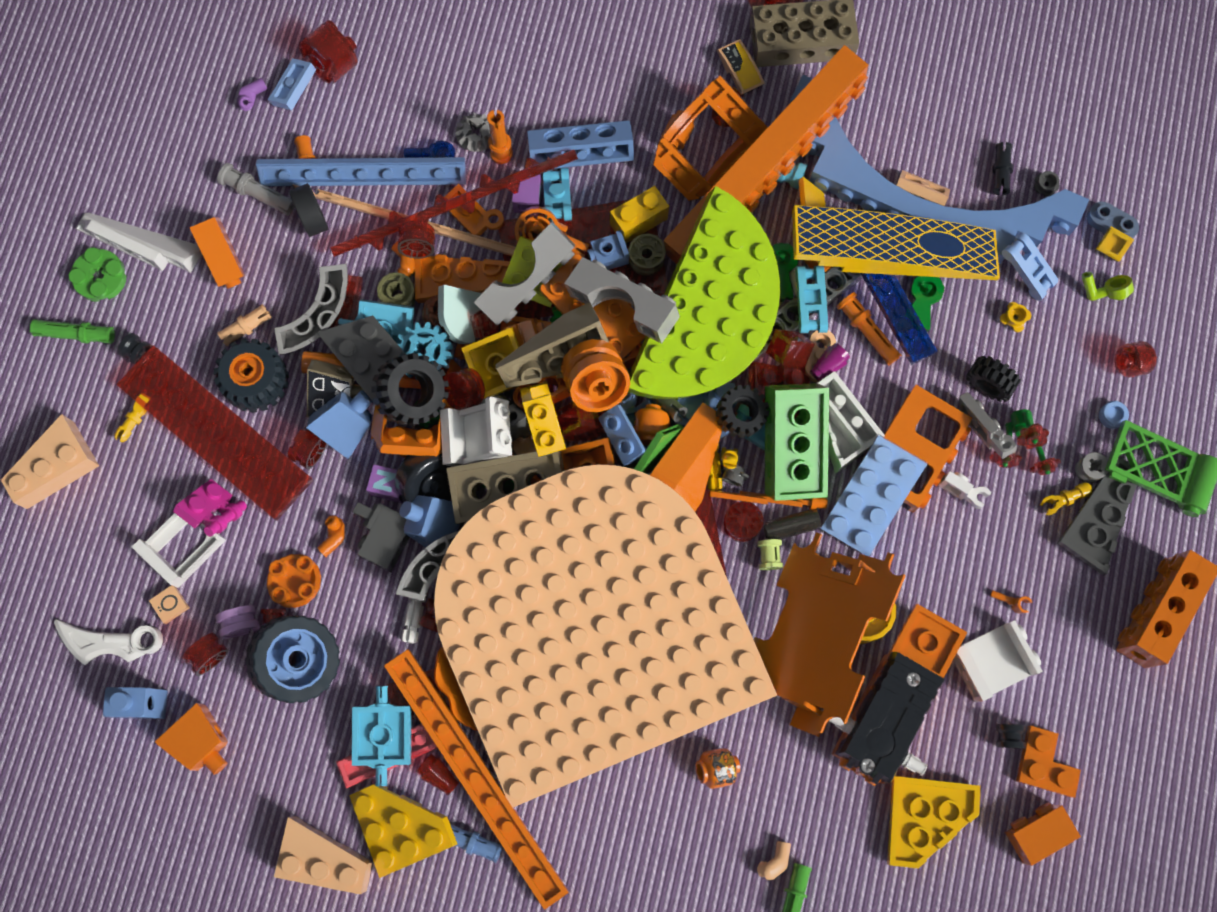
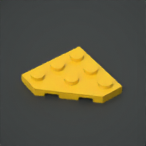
M895 776L891 787L887 865L919 869L927 862L930 856L938 849L944 847L963 827L979 816L981 786Z
M373 784L349 795L379 878L458 844L447 816L422 807L421 803L404 795H398L389 791L386 786H375Z

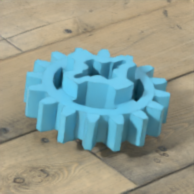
M417 322L415 323L414 330H411L408 326L405 328L406 336L398 335V338L402 341L398 345L405 354L414 353L421 356V350L425 348L427 352L425 356L429 357V361L435 360L439 364L437 370H440L442 367L449 369L450 366L446 363V360L453 359L454 356L448 350L454 347L451 342H447L449 336L446 332L442 333L440 326L437 325L433 329L430 322H426L424 328H422ZM406 373L407 377H413V375Z

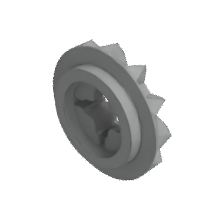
M475 112L467 117L463 116L460 123H457L455 132L458 143L464 149L472 152L488 149V140L491 134L487 116L485 114H476ZM470 126H473L476 129H479L481 127V138L479 135L477 136L475 133L471 135L472 131Z

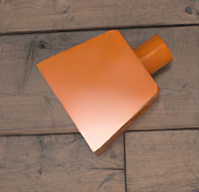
M196 703L155 741L159 747L191 771H198L205 765L213 775H216L228 764L218 753L227 745L228 741L211 712L204 704Z

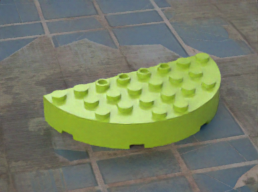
M717 186L706 197L664 295L676 302L680 317L662 344L645 336L629 373V393L653 399H681L711 391L726 384L744 371L758 356L772 332L780 299V277L773 248L766 233L752 213L740 201Z

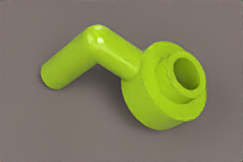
M1085 272L1081 275L1087 298L1090 301L1104 297L1123 300L1134 291L1132 278L1127 275L1111 277L1105 282L1104 287L1096 289L1092 272Z

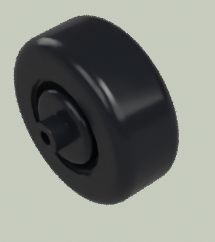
M442 453L438 456L408 455L397 469L395 489L405 502L409 501L412 503L417 495L450 500L451 492L447 468L455 466L443 465Z

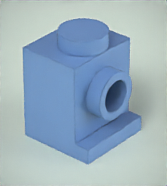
M621 230L616 231V234L590 241L591 249L587 250L591 262L597 260L607 270L629 264V252Z

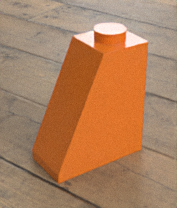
M213 217L190 227L218 287L225 285L229 289L241 284L240 278L244 277L245 274L221 219Z

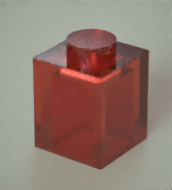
M776 329L766 354L781 365L805 368L815 343L799 332Z

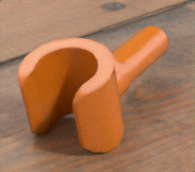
M992 590L990 595L1011 605L1012 610L1018 614L1029 613V611L1022 609L1021 601L1033 603L1032 599L1027 596L1014 598Z

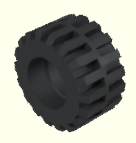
M412 353L391 358L386 361L387 364L381 365L378 368L380 373L373 377L372 381L376 382V386L371 387V393H376L377 398H373V402L380 405L378 411L380 414H386V419L389 421H397L396 424L401 425L426 423L430 421L429 418H435L439 415L437 410H442L446 404L442 400L448 398L449 392H444V387L449 386L448 380L443 381L442 376L446 374L443 369L437 370L439 364L435 360L429 361L428 356H418V354ZM406 373L416 377L421 386L420 399L414 406L406 404L399 394V382Z

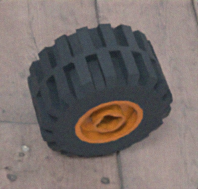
M242 339L239 345L233 342L230 344L232 348L228 351L224 349L221 352L223 354L222 359L217 357L215 362L219 366L214 368L213 372L217 377L214 381L219 388L218 390L234 407L237 406L245 412L247 408L251 413L257 412V408L265 411L268 410L267 405L272 404L274 407L278 403L276 399L278 397L283 398L285 395L282 389H288L289 383L286 378H289V373L286 370L285 363L274 348H271L264 341L260 343L258 339H252L251 343H249L247 339Z

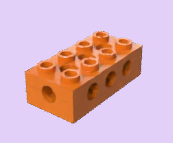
M1192 550L1180 554L1177 553L1172 557L1164 558L1160 562L1156 570L1159 574L1155 581H1151L1144 590L1143 594L1146 597L1142 604H1138L1131 613L1130 617L1133 620L1129 627H1125L1117 638V641L1120 643L1116 651L1143 668L1169 663L1217 576V565Z

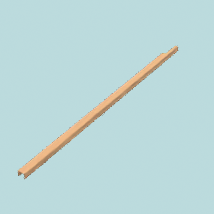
M318 189V194L314 193L316 199L513 256L516 248Z

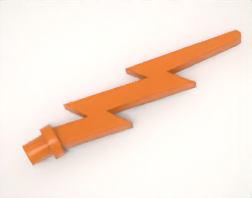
M741 490L740 493L709 491L710 497L768 504L769 502L797 507L808 505L809 510L814 511L816 508L826 509L828 505L827 498L774 501L762 493Z

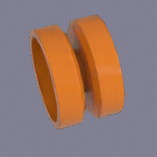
M597 339L583 341L572 347L563 358L561 365L562 377L565 385L568 387L572 401L578 408L587 412L605 411L619 404L627 395L630 387L629 373L622 363L618 351L612 344Z

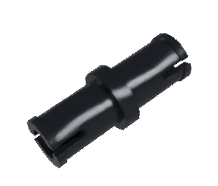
M1003 142L997 143L995 146L996 156L995 163L992 166V173L994 174L993 193L996 195H1000L1001 186H1003L1002 196L1010 193V174L1013 173L1014 166L1011 163L1013 146L1009 142H1006L1005 151H1003Z

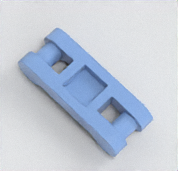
M1020 232L1013 239L1014 243L1007 245L1002 251V255L1011 262L1028 286L1030 296L1037 301H1041L1047 295L1046 291L1057 284L1058 278L1027 234ZM1021 250L1025 253L1023 256L1020 254Z

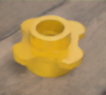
M1010 302L1007 305L1008 310L1006 313L1000 316V322L1011 326L1014 332H1021L1024 329L1025 322L1031 319V312L1021 304Z

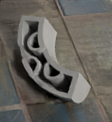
M347 264L319 267V288L312 306L294 322L274 328L279 354L289 353L309 345L320 337L318 335L320 331L328 329L333 324L346 296L348 285Z
M459 531L434 541L415 557L403 574L396 592L397 595L424 601L431 583L438 575L446 551Z

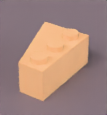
M61 414L1 479V482L13 503L28 509L99 467V464L75 422Z

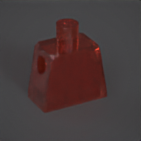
M574 402L557 410L556 415L563 440H593L605 434L606 432L598 417L608 410L587 412L578 408Z

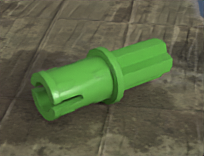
M797 863L793 864L794 867L788 889L785 888L784 890L787 894L782 912L801 911L803 899L808 896L805 895L812 868Z

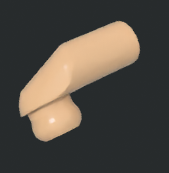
M777 841L774 858L768 862L761 861L758 864L757 873L760 877H765L766 880H774L787 869L791 843Z

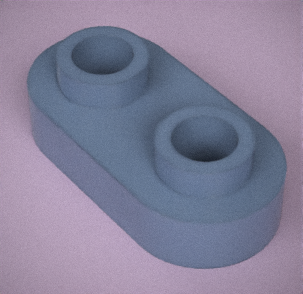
M1097 202L1087 212V221L1090 226L1104 234L1110 226L1131 238H1134L1139 231V223L1133 216L1107 202ZM1100 211L1105 212L1106 216L1101 215ZM1123 224L1128 225L1129 229H1126Z

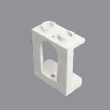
M174 513L146 542L139 539L132 548L170 585L179 588L226 539L220 533H215L211 537L206 535L204 542L175 569L158 553L188 524Z

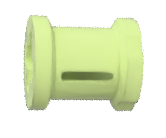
M768 539L757 542V547H760L761 550L760 570H779L784 568L780 560L779 547L782 545V540Z

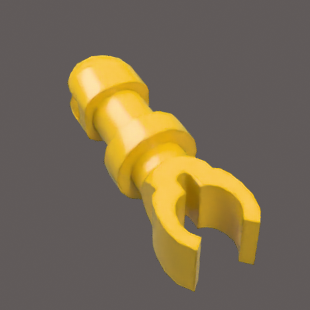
M143 393L138 396L132 411L126 413V420L115 431L114 438L116 440L120 438V442L127 441L135 425L141 423L142 420L140 418L147 412L148 408L146 405L151 400V397Z
M722 447L720 458L725 468H736L738 449L729 450L726 447Z
M1086 482L1078 484L1070 491L1067 489L1061 491L1060 495L1045 497L1040 505L1055 503L1053 509H1048L1046 515H1052L1063 505L1070 506L1074 504V500L1088 497L1092 492V486Z

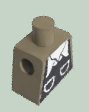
M311 360L307 369L306 417H310L340 392L346 393L353 399L363 390L362 387L355 384V379L345 367Z

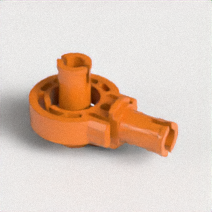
M538 206L530 207L518 216L515 223V237L518 242L520 238L519 230H522L523 237L526 238L527 233L530 240L534 241L551 223L548 218H551L553 223L562 232H566L568 226L559 223L556 216L550 210ZM537 212L547 215V218L540 214L537 215V218H534V215L529 216L527 219L525 218L527 215ZM564 233L575 244L572 251L584 257L589 244Z

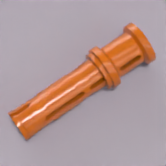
M492 110L487 115L491 134L488 140L490 156L495 163L505 164L513 156L511 139L506 134L504 114L502 111L497 110V116H495L494 110Z
M855 292L851 293L836 306L837 309H842L851 320L850 325L855 328L858 327L887 365L890 366L902 356L901 353L898 352L881 329L874 323L871 318V311L869 309L866 310L856 298L857 294Z

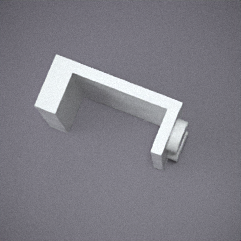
M1015 620L961 645L953 659L975 703L985 701L993 697V694L1031 675L1043 672L1040 667L1041 660L1038 654L1030 649L1026 642L1027 634L1021 625H1017Z

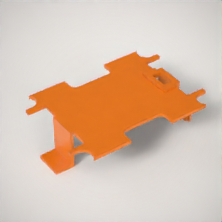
M816 532L813 541L807 547H798L796 543L792 546L776 585L788 590L789 594L772 636L768 640L754 637L753 640L777 696L797 707L790 726L820 737L826 723L830 719L838 717L845 724L847 723L865 678L864 675L852 671V662L869 621L874 618L888 621L906 575L892 574L890 565L894 554L887 552L885 560L859 554L858 559L835 552H832L830 558L821 557L816 553L822 534ZM837 562H839L851 572L850 575H845L832 571V568L836 567Z

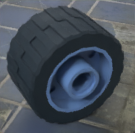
M284 616L272 619L254 633L250 644L247 646L245 665H247V674L251 678L252 684L265 696L286 703H303L320 696L324 690L331 686L330 684L335 679L340 664L339 646L336 644L334 635L330 633L324 624L306 616ZM294 652L296 654V661L291 666L288 659L290 654Z

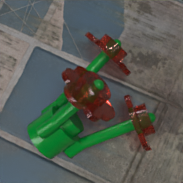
M1021 409L1014 411L1010 415L1011 422L1005 424L1006 435H1011L1012 437V433H1015L1018 445L1026 446L1027 449L1035 447L1040 462L1035 463L1029 469V472H1037L1040 475H1048L1054 472L1058 464L1061 463V460L1055 458L1046 459L1042 446L1047 443L1048 429H1043L1041 424H1034L1030 410ZM994 451L989 459L992 462H996L1000 467L1011 468L1018 466L1022 457L1012 453L1002 459Z

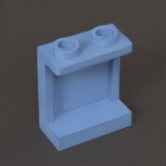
M650 398L634 408L623 409L620 404H617L598 417L624 466L638 463L648 446L642 444L633 426L635 413L639 409L645 408L647 404H656Z

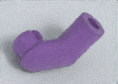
M262 78L240 88L237 98V105L240 109L244 111L252 109L256 95L267 90Z

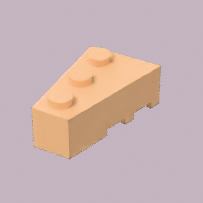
M292 816L287 819L274 877L362 894L367 891L373 861L346 845L337 842L324 832L315 829L299 817Z

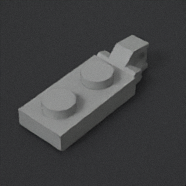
M969 392L961 395L959 398V410L972 417L969 426L989 449L993 448L1002 459L1015 453L1017 445L1011 435L1003 433L998 421L995 418L989 417L982 403L978 399L975 400Z

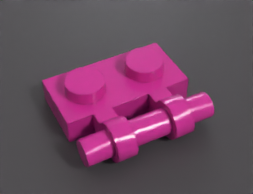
M210 479L176 504L173 512L193 528L204 524L206 526L204 533L211 537L215 533L219 534L224 531L230 521L239 519L243 511L246 510L247 505L242 500L230 504L232 494ZM217 511H218L219 513H221V515H216V516L213 515V514L216 513Z

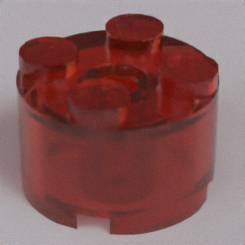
M331 20L322 23L299 42L301 55L303 58L308 56L316 68L314 73L326 83L331 81L333 84L336 83L358 63L354 52L357 49L355 42L349 36L344 37Z

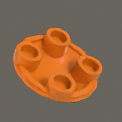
M290 554L270 564L266 585L268 593L275 603L285 608H298L308 604L315 598L320 589L321 574L319 567L310 557L302 554Z

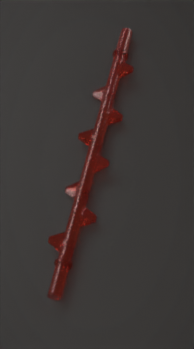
M573 149L551 159L548 157L546 161L541 163L530 157L526 160L525 169L496 181L488 175L482 174L479 188L449 200L438 194L435 197L434 206L404 218L393 210L389 213L387 225L359 236L355 235L352 239L330 247L332 254L336 257L358 247L360 249L368 243L378 251L382 250L384 237L413 225L424 231L427 229L430 218L458 207L471 214L474 212L477 199L505 188L516 194L519 191L520 182L550 170L554 171L559 166L577 160V154Z

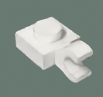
M949 471L942 478L938 485L939 487L960 500L964 498L976 509H981L984 506L982 502L978 501L977 494H982L985 497L991 494V491L986 487L973 488L974 485L968 482V478L958 472L953 473Z

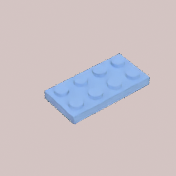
M878 435L824 521L821 529L862 554L870 556L927 466V462L885 437Z

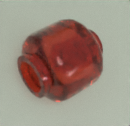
M1144 341L1124 344L1117 349L1115 354V367L1123 376L1129 378L1149 374L1154 370L1157 363L1156 351L1152 345Z

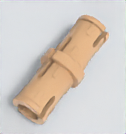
M261 304L244 317L242 315L237 317L236 322L217 332L221 340H224L223 343L229 346V344L243 335L252 334L254 328L271 319L272 316L266 310V307Z

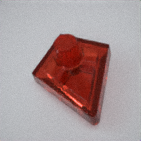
M481 309L470 316L476 342L501 332V323L497 326Z

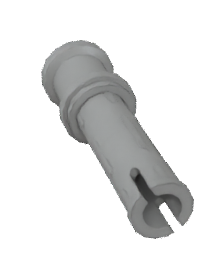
M230 163L224 164L218 173V184L228 185L236 189V192L240 195L252 196L288 216L295 208L292 199L255 181L250 173H242L234 169V166Z

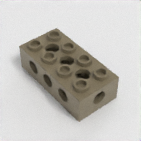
M824 0L752 6L749 25L753 57L757 67L829 62L844 45L855 54L857 53L860 43L853 0Z
M561 450L539 457L536 451L447 468L455 523L466 524L480 510L494 501L509 495L504 492V484L510 479L515 484L514 490L511 492L514 493L530 486L532 477L540 474L542 480L564 472ZM484 484L487 488V493L484 498L479 499L477 489Z

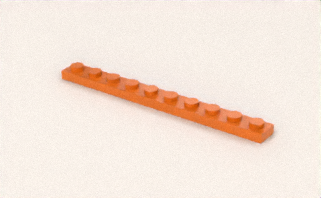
M407 649L385 664L384 667L543 909H547L568 894L569 890L514 807L507 800L503 790L411 651Z

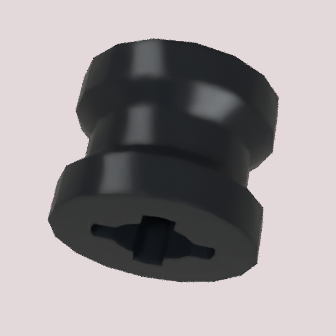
M130 333L120 342L117 353L123 358H129L133 365L141 366L150 357L153 346L147 341L142 342L137 334Z
M996 724V730L999 732L996 747L1026 749V742L1023 740L1026 725Z

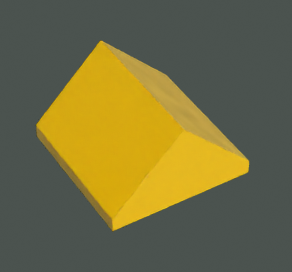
M508 328L461 348L481 400L519 387L506 388L495 366L520 347L513 328Z

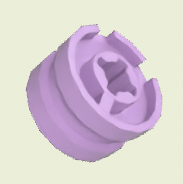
M240 606L218 613L215 618L217 624L221 626L219 630L220 638L229 639L249 634L251 628L253 631H257L260 626L259 622L254 618L256 614L255 606Z

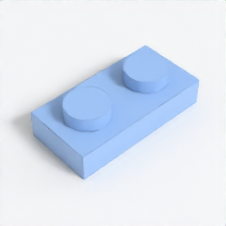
M292 58L268 98L269 102L273 106L292 111L316 71L313 64Z

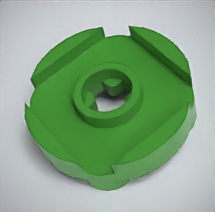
M89 248L74 262L69 273V280L82 297L93 302H100L99 300L105 298H114L122 291L126 283L125 267L123 262L114 253L104 249ZM102 270L101 273L104 275V277L102 279L97 278L94 281V273L96 271Z

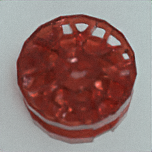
M473 368L453 371L445 376L443 381L448 380L451 390L444 387V392H449L446 401L452 408L462 410L469 406H476L483 401L485 396L484 382L480 374Z
M736 502L730 506L724 516V531L728 537L730 536L737 542H748L755 538L761 530L764 521L760 509L752 502Z

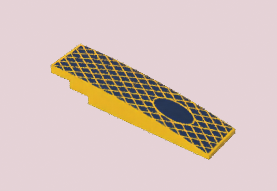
M794 205L792 209L794 259L818 261V266L841 267L842 272L981 280L1000 279L996 230L942 220L873 211Z

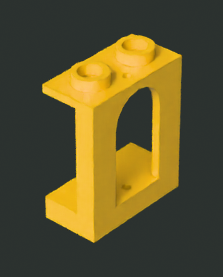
M547 381L521 388L522 403L538 457L566 449Z

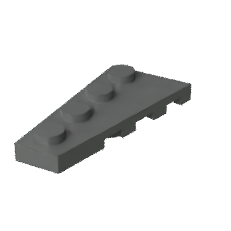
M1119 456L1116 466L1125 471L1131 469L1129 462ZM1110 472L1098 481L1057 542V544L1103 576L1108 573L1109 562L1112 553L1115 552L1120 529L1124 526L1126 520L1125 514L1128 505L1132 502L1137 487L1136 484L1128 480L1123 484L1110 478Z

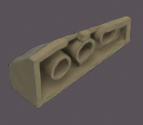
M589 302L562 315L495 366L506 388L536 383L544 377L555 375L557 379L563 378L561 372L562 361L572 347L580 342L591 339L604 340L608 343L609 341L593 306Z

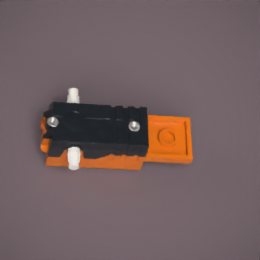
M919 604L914 605L891 650L883 656L847 723L845 724L838 717L829 720V722H832L843 731L831 753L840 759V767L847 771L852 770L853 773L865 778L864 781L873 786L878 783L891 784L901 765L914 773L917 772L920 775L925 773L928 765L921 762V759L912 753H909V748L925 719V714H928L931 703L938 694V689H941L945 681L944 676L967 634L965 630Z

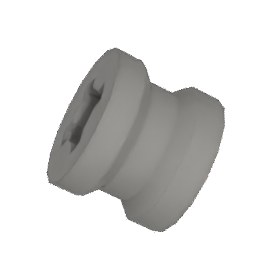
M1097 452L1086 455L1076 463L1075 472L1077 477L1086 483H1094L1103 478L1108 473L1105 470L1108 462L1107 458Z

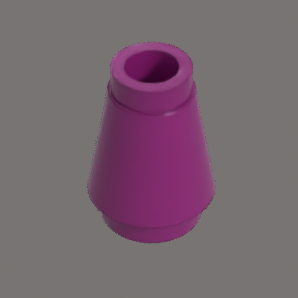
M839 344L828 345L810 370V373L820 382L834 371L837 372L846 366L850 356Z

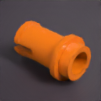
M307 135L297 136L294 139L298 155L297 159H317L313 155L311 138Z

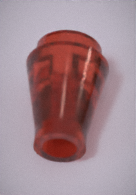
M432 753L416 770L421 775L420 779L443 791L447 796L459 784L440 757H435Z

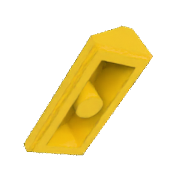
M805 177L800 178L801 205L826 207L824 193Z

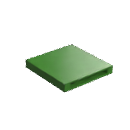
M677 424L657 432L634 470L644 473L653 471L684 427L681 424Z

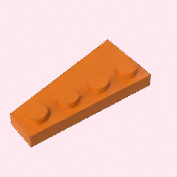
M418 252L417 257L427 256L422 252ZM442 254L415 259V300L418 303H425L430 297L438 295V287L442 285L483 293L495 280L503 281L510 261L491 259L478 261L472 260L471 257H461V259L449 258L447 255Z

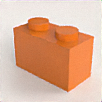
M1050 802L1045 803L1035 809L1036 814L1028 819L1024 816L1010 824L1012 828L1006 831L1005 834L1023 864L1033 866L1081 837L1063 805H1051Z

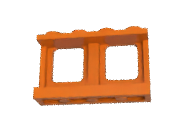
M918 385L911 389L884 433L886 439L927 462V466L932 469L919 493L916 494L910 491L904 500V503L910 506L908 511L912 513L919 507L925 508L932 496L928 493L932 485L937 487L945 475V472L941 471L945 463L951 464L958 453V450L955 449L959 440L964 442L972 429L968 427L972 417ZM927 408L935 409L959 425L945 449L921 436L915 430L916 425Z

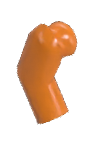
M399 240L392 246V251L401 258L400 267L397 272L410 277L415 272V258H409L399 253L397 247L402 242ZM404 243L401 244L400 247H403L400 248V250H403L401 252L411 257V250L406 249L407 246Z
M331 515L326 519L325 525L327 526L328 538L317 547L325 557L331 554L345 539V524L336 515Z

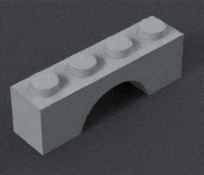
M553 222L531 243L536 259L532 274L526 280L516 284H505L495 280L474 301L497 326L502 321L507 324L518 313L514 308L521 301L526 305L535 296L536 292L533 289L540 282L545 285L556 274L553 269L559 262L564 266L575 255L572 251L575 244Z
M582 257L564 283L571 297L584 304L590 302L593 307L610 299H619L630 303L635 308L634 322L638 332L661 344L680 317L676 302L666 295L659 296L653 293L645 284L639 283L637 285L629 281L628 277L621 272L616 271L613 273L607 270L597 260L591 262Z

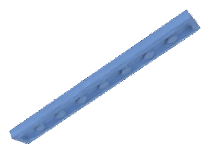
M465 157L257 159L256 162L259 182L265 186H293V184L302 186L307 183L310 186L466 185L467 183Z

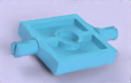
M362 299L359 301V310L355 321L373 315L397 344H401L402 341L398 338V335L406 336L405 328L407 326L411 330L415 328L413 324L415 307ZM340 318L338 324L343 325L353 322V320Z
M376 686L375 704L352 707V766L376 768L375 786L388 785L387 768L394 765L411 764V706H396L387 703L388 686Z

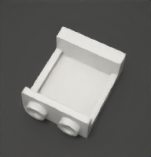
M487 397L484 404L463 410L451 408L440 410L443 465L460 466L512 456L508 400Z

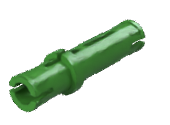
M33 319L30 324L32 336L73 339L86 344L90 342L112 344L115 339L113 327L95 326L89 322L72 324Z

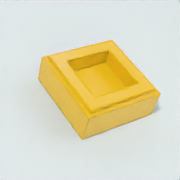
M1110 226L1095 249L1120 262L1134 239Z

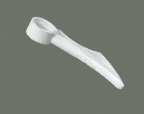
M60 620L54 621L58 634L65 646L84 665L104 654L118 655L127 662H130L145 654L157 652L163 643L161 631L147 625L136 628L132 634L104 633L84 630ZM146 632H150L153 635V643L151 646L144 648L140 643L141 636Z

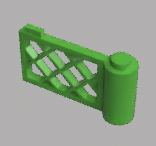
M1128 420L1122 421L1105 468L1106 471L1110 472L1109 477L1123 484L1128 480L1177 503L1178 507L1182 509V513L1187 516L1199 517V515L1206 514L1217 482V458L1206 454H1198ZM1128 430L1136 434L1140 444L1130 448L1126 439ZM1152 442L1159 444L1164 455L1154 459L1148 444ZM1142 447L1148 461L1141 465L1137 464L1132 450ZM1124 453L1131 466V469L1126 471L1116 466L1119 455ZM1177 453L1187 457L1185 467L1178 470L1172 456ZM1166 458L1172 473L1162 477L1156 462ZM1150 465L1155 480L1150 482L1145 480L1139 468ZM1174 476L1178 485L1176 493L1168 491L1164 482L1165 479Z

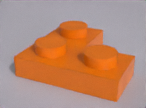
M1027 726L1024 740L1026 742V749L1022 750L1016 782L1075 798L1081 770L1053 762L1059 734L1038 727Z

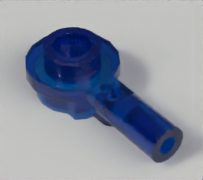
M443 140L431 143L429 147L404 148V158L455 157L456 155L453 145Z

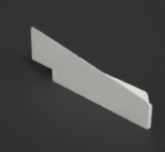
M85 213L75 228L161 271L164 270L167 263H170L191 273L202 255L197 244L92 213Z

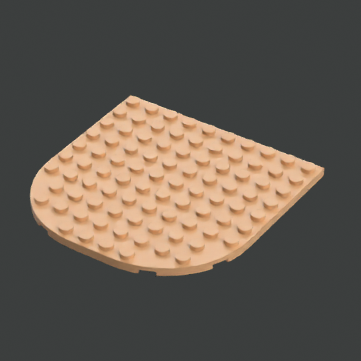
M616 465L583 466L558 473L504 496L480 510L462 527L449 545L442 560L437 576L434 599L438 634L503 792L512 807H516L777 696L701 520L692 507L676 491L659 479L644 472Z

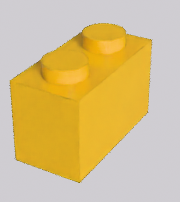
M653 186L610 211V225L615 233L621 230L625 243H628L635 237L668 219L669 205L656 186Z

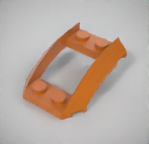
M719 75L683 110L660 138L653 165L688 201L699 199L700 196H705L768 126L733 90L727 81ZM710 105L740 137L724 152L703 177L673 146V143L689 124Z
M451 359L449 369L441 368L446 374L442 376L443 381L448 380L449 385L444 387V392H449L448 398L443 399L442 402L446 404L443 409L451 408L458 410L465 372ZM405 374L399 382V387L421 389L419 381L414 376L409 378ZM375 404L371 439L375 440L376 447L380 453L416 456H438L442 453L440 419L438 431L402 429L399 427L386 428L387 415L380 414L378 411L380 405L377 406Z

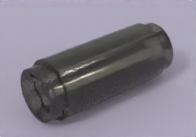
M816 509L770 519L768 522L763 523L767 540H780L821 528L820 516Z

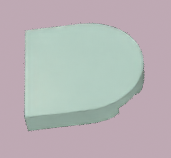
M442 285L438 287V319L441 327H444L450 336L449 338L455 343L469 344L479 340L487 328V315L474 301L482 293Z

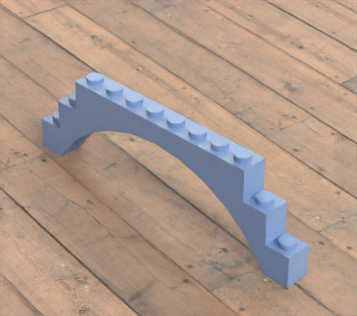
M802 75L790 103L809 84L812 78ZM836 117L829 123L830 128L821 138L817 136L813 140V146L807 153L819 156L809 181L821 191L831 192L843 201H851L858 204L865 211L942 220L996 230L999 265L1005 259L1002 251L1007 245H1011L1014 242L1013 239L1020 232L1027 234L1036 247L1042 242L1048 227L1058 234L1070 236L1079 225L1089 202V199L1067 189L1033 204L1006 210H966L946 207L916 197L891 183L871 167L849 142Z

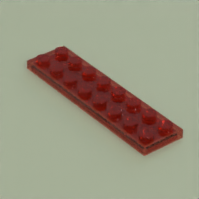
M154 345L116 384L276 521L313 482V479ZM142 394L143 396L147 397L149 401L146 403L139 397V395Z

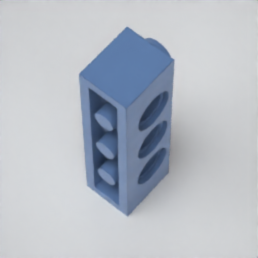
M630 120L527 131L532 171L634 160Z

